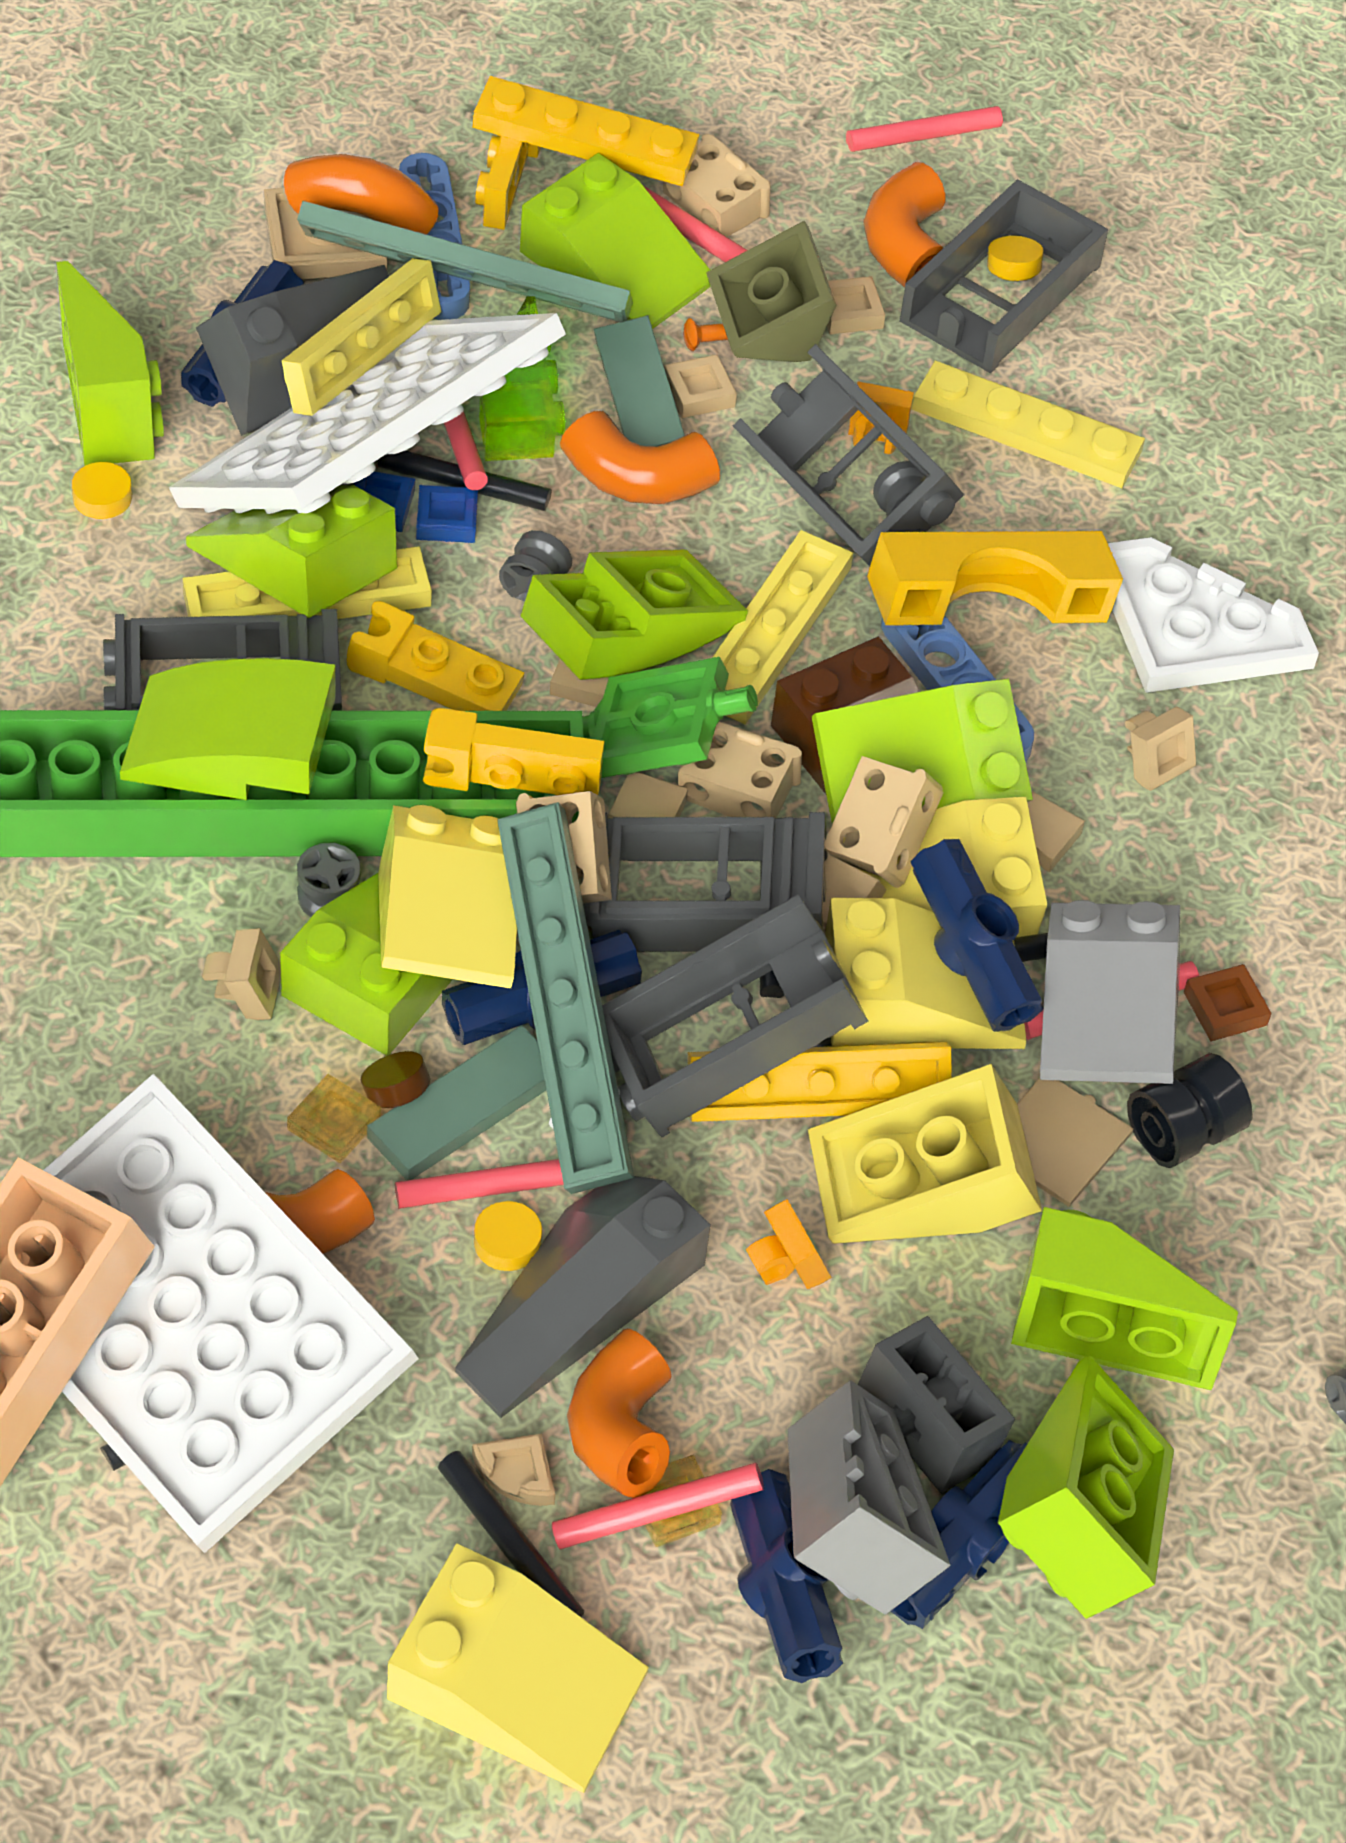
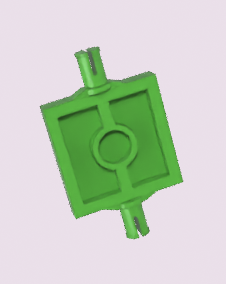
M720 657L612 676L608 678L603 699L590 715L582 716L583 738L605 741L601 778L622 774L629 775L639 771L673 765H687L696 761L707 760L715 727L719 720L723 719V716L757 710L758 699L754 687L747 685L741 688L725 690L729 673Z

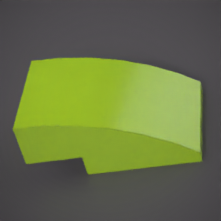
M687 549L589 552L583 573L533 575L520 616L580 680L639 671L692 652L726 634L736 624L745 621L748 610Z
M270 658L228 659L175 667L150 675L122 763L120 780L247 800L251 785L310 794L335 701V664Z

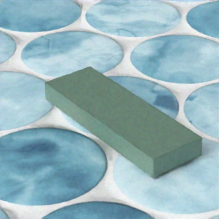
M649 316L595 328L596 344L623 435L639 445L654 447L668 444L685 436Z
M522 1025L430 1084L426 1091L417 1099L393 1108L367 1125V1139L406 1180L414 1179L546 1091L538 1041Z

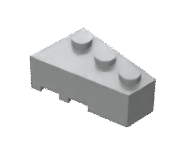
M849 1380L788 1428L793 1552L796 1560L832 1581L847 1598L851 1600L859 1598L885 1615L951 1566L893 1408Z

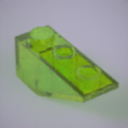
M535 296L526 297L517 315L538 314ZM551 345L547 347L549 353L551 351ZM545 357L533 365L523 368L516 367L504 375L507 382L502 387L479 397V425L485 461L554 457L555 436H562L565 432V411L563 401H553L552 394L558 393L556 360H546Z

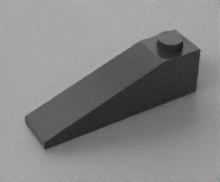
M385 265L272 292L225 308L196 327L241 436L258 430L292 408L281 360L387 279L389 275Z
M634 1176L635 1178L594 1188L565 1209L536 1254L528 1262L455 1367V1372L499 1418H502L705 1266L711 1224L665 1180Z

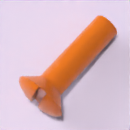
M688 318L684 324V342L691 351H694L700 342L728 340L723 323L698 325L692 318Z

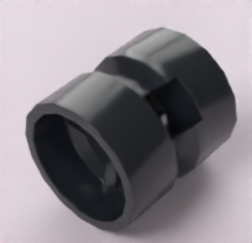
M1208 1053L1175 1070L1173 1084L1150 1083L1131 1093L1127 1101L1128 1118L1137 1140L1157 1164L1166 1168H1172L1199 1154L1203 1145L1207 1143L1215 1145L1248 1128L1253 1118L1249 1093L1240 1075L1228 1061L1220 1055Z

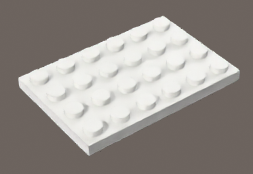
M557 313L430 320L419 331L364 373L363 376L354 381L353 384L318 410L313 416L293 413V409L290 408L171 485L169 489L179 508H204L206 513L220 509H234L236 513H243L251 509H265L268 514L279 512L283 509H295L298 514L312 512L328 503L331 499L329 492L340 484L354 483L373 473L376 469L374 462L385 454H396L414 446L420 440L418 432L430 424L439 425L460 415L464 410L462 403L471 397L483 396L502 387L507 382L504 375L516 367H527L544 359L549 354L547 347L566 335Z
M154 1074L43 1170L130 1216L155 1246L62 1392L204 1553L419 1359L409 1345Z

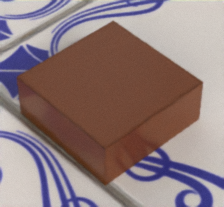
M1244 964L1191 978L1186 982L1184 994L1210 1042L1268 1026L1272 1013Z

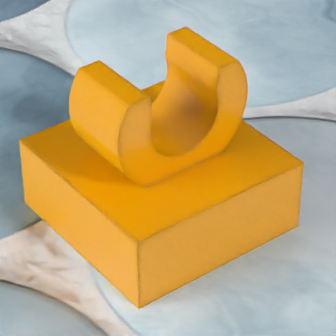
M858 381L857 385L907 434L914 392ZM859 410L850 418L848 435L853 436L854 446L875 427ZM883 434L876 439L877 441L885 442V454H892L895 451L896 447Z
M788 1199L764 1211L776 1235L759 1239L751 1244L746 1251L765 1284L768 1285L787 1278L794 1269H796L807 1289L831 1279V1275Z

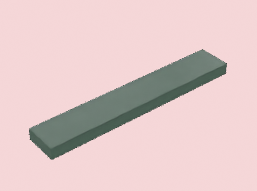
M302 201L297 220L306 236L407 263L412 258L430 260L433 271L617 322L628 320L633 304L629 290L310 202Z
M557 802L497 819L564 1189L570 1194L635 1178L565 809Z

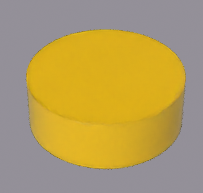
M1004 236L993 240L989 244L987 267L991 273L1001 279L1024 281L1035 277L1042 270L1043 247L1033 239L1023 236Z
M95 462L80 468L73 476V503L79 512L91 518L108 519L116 517L126 511L131 504V478L126 470L113 463Z
M512 1201L494 1203L485 1208L476 1219L474 1226L475 1251L485 1264L494 1269L514 1271L526 1267L541 1245V1222L532 1209L521 1203Z

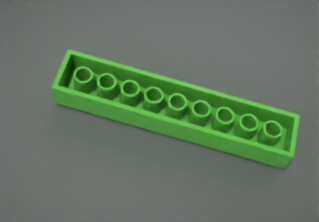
M0 710V857L301 856L310 847L321 843H336L346 846L356 856H382L393 805L406 808L416 805H427L440 809L447 815L470 819L478 816H491L500 819L517 814L516 801L520 794L526 793L533 798L555 796V794L514 788L500 789L492 785L472 782L469 784L468 791L425 784L423 776L428 755L424 752V743L431 711H332L310 794L251 785L247 800L120 780V770L139 710ZM466 711L477 713V723L583 738L582 711ZM579 811L573 815L572 823L577 820Z

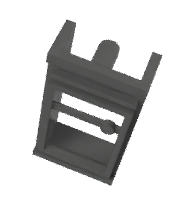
M1017 179L905 284L900 322L991 374L999 366V362L1093 271H1097L1100 268L1108 229ZM1008 235L1023 236L1037 241L1043 247V254L1059 262L1017 304L1008 302L965 277L988 255V247L993 240ZM959 284L1008 313L996 324H993L945 297V295L954 286Z
M815 344L808 351V354L823 371L799 394L787 382L779 384L773 390L771 400L782 411L758 435L741 418L733 427L870 567L881 532H927L932 526L941 524L951 515L955 508V503L964 496V493ZM859 410L875 427L829 472L820 474L817 480L818 483L812 487L797 470ZM883 434L926 479L863 539L820 494L823 491L833 490L837 484L836 479Z
M322 609V615H314L311 618H307L305 614H297V616H206L131 618V620H125L124 614H115V639H103L105 676H115V686H104V710H139L143 696H141V660L280 657V659L335 664V701L332 711H342L337 609Z
M605 812L612 900L583 903L587 926H591L593 938L620 930L622 933H628L637 952H697L798 894L823 929L822 904L826 899L824 861L828 858V852L825 851V840L827 838L825 812H809V818H608L607 812ZM621 860L718 861L717 881L711 887L712 897L716 901H618ZM728 861H762L760 901H726L731 896V886L727 882Z
M799 894L602 1005L615 1073L621 1071L625 1083L618 1086L619 1096L631 1117L636 1122L645 1117L661 1138L670 1133L668 1127L675 1125L812 1048L842 1029L852 1025L855 1030L869 1022L822 927ZM773 970L790 1008L760 1024L751 1007L753 997L746 988L742 987ZM733 993L731 1000L738 1009L742 1010L751 1030L668 1077L663 1078L647 1041Z

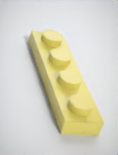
M412 258L281 360L293 413L313 416L318 410L353 384L354 381L363 376L364 373L419 331L426 323L441 313L430 260Z
M936 360L916 391L911 409L1123 488L1136 464L1145 438Z
M800 530L746 608L748 610L746 620L732 628L712 657H720L729 673L725 690L752 685L757 694L758 705L760 704L850 571L854 552ZM749 711L726 716L746 725L754 712Z
M420 546L396 549L397 569L326 609H337V619L372 615L371 607L376 601L385 602L401 610L431 607L432 590ZM231 572L182 578L183 595L188 617L297 616V614H300Z

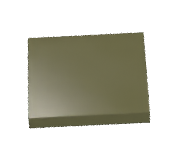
M802 221L706 272L731 350L737 358L788 362L811 361L812 357L808 354V351L815 344L818 346L837 305L809 226L805 221Z

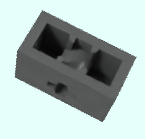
M929 1316L875 1344L858 1382L861 1388L894 1409L911 1458L941 1494L979 1472L1002 1447L1015 1421L1013 1415Z

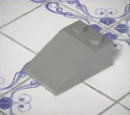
M1076 900L1070 903H1051L1047 938L1040 1080L1173 1084L1180 977V905H1160L1149 901L1135 904H1096L1088 900Z

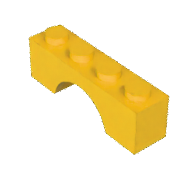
M1102 531L881 532L867 575L885 625H942L948 605L958 597L974 592H997L1016 597L1034 606L1052 623H1107L1123 581L1121 572Z

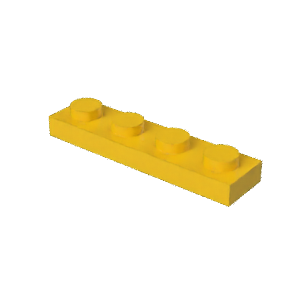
M489 76L474 110L472 126L475 129L586 160L600 153L625 171L682 187L696 154L699 134L493 76Z
M947 1042L812 1047L692 1114L689 1118L692 1122L847 1116L952 1078L951 1046ZM712 1051L687 1052L688 1065Z

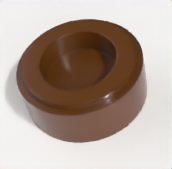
M403 1051L382 1057L369 1065L362 1073L360 1080L371 1105L379 1108H395L410 1103L421 1096L429 1086L431 1078L423 1057L419 1053Z

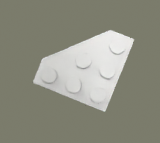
M1152 537L1108 543L1123 577L1112 611L1145 693L1314 669L1319 652L1299 608L1280 599H1277L1274 605L1249 594L1244 591L1245 582L1206 563H1203L1199 569L1171 556V546Z

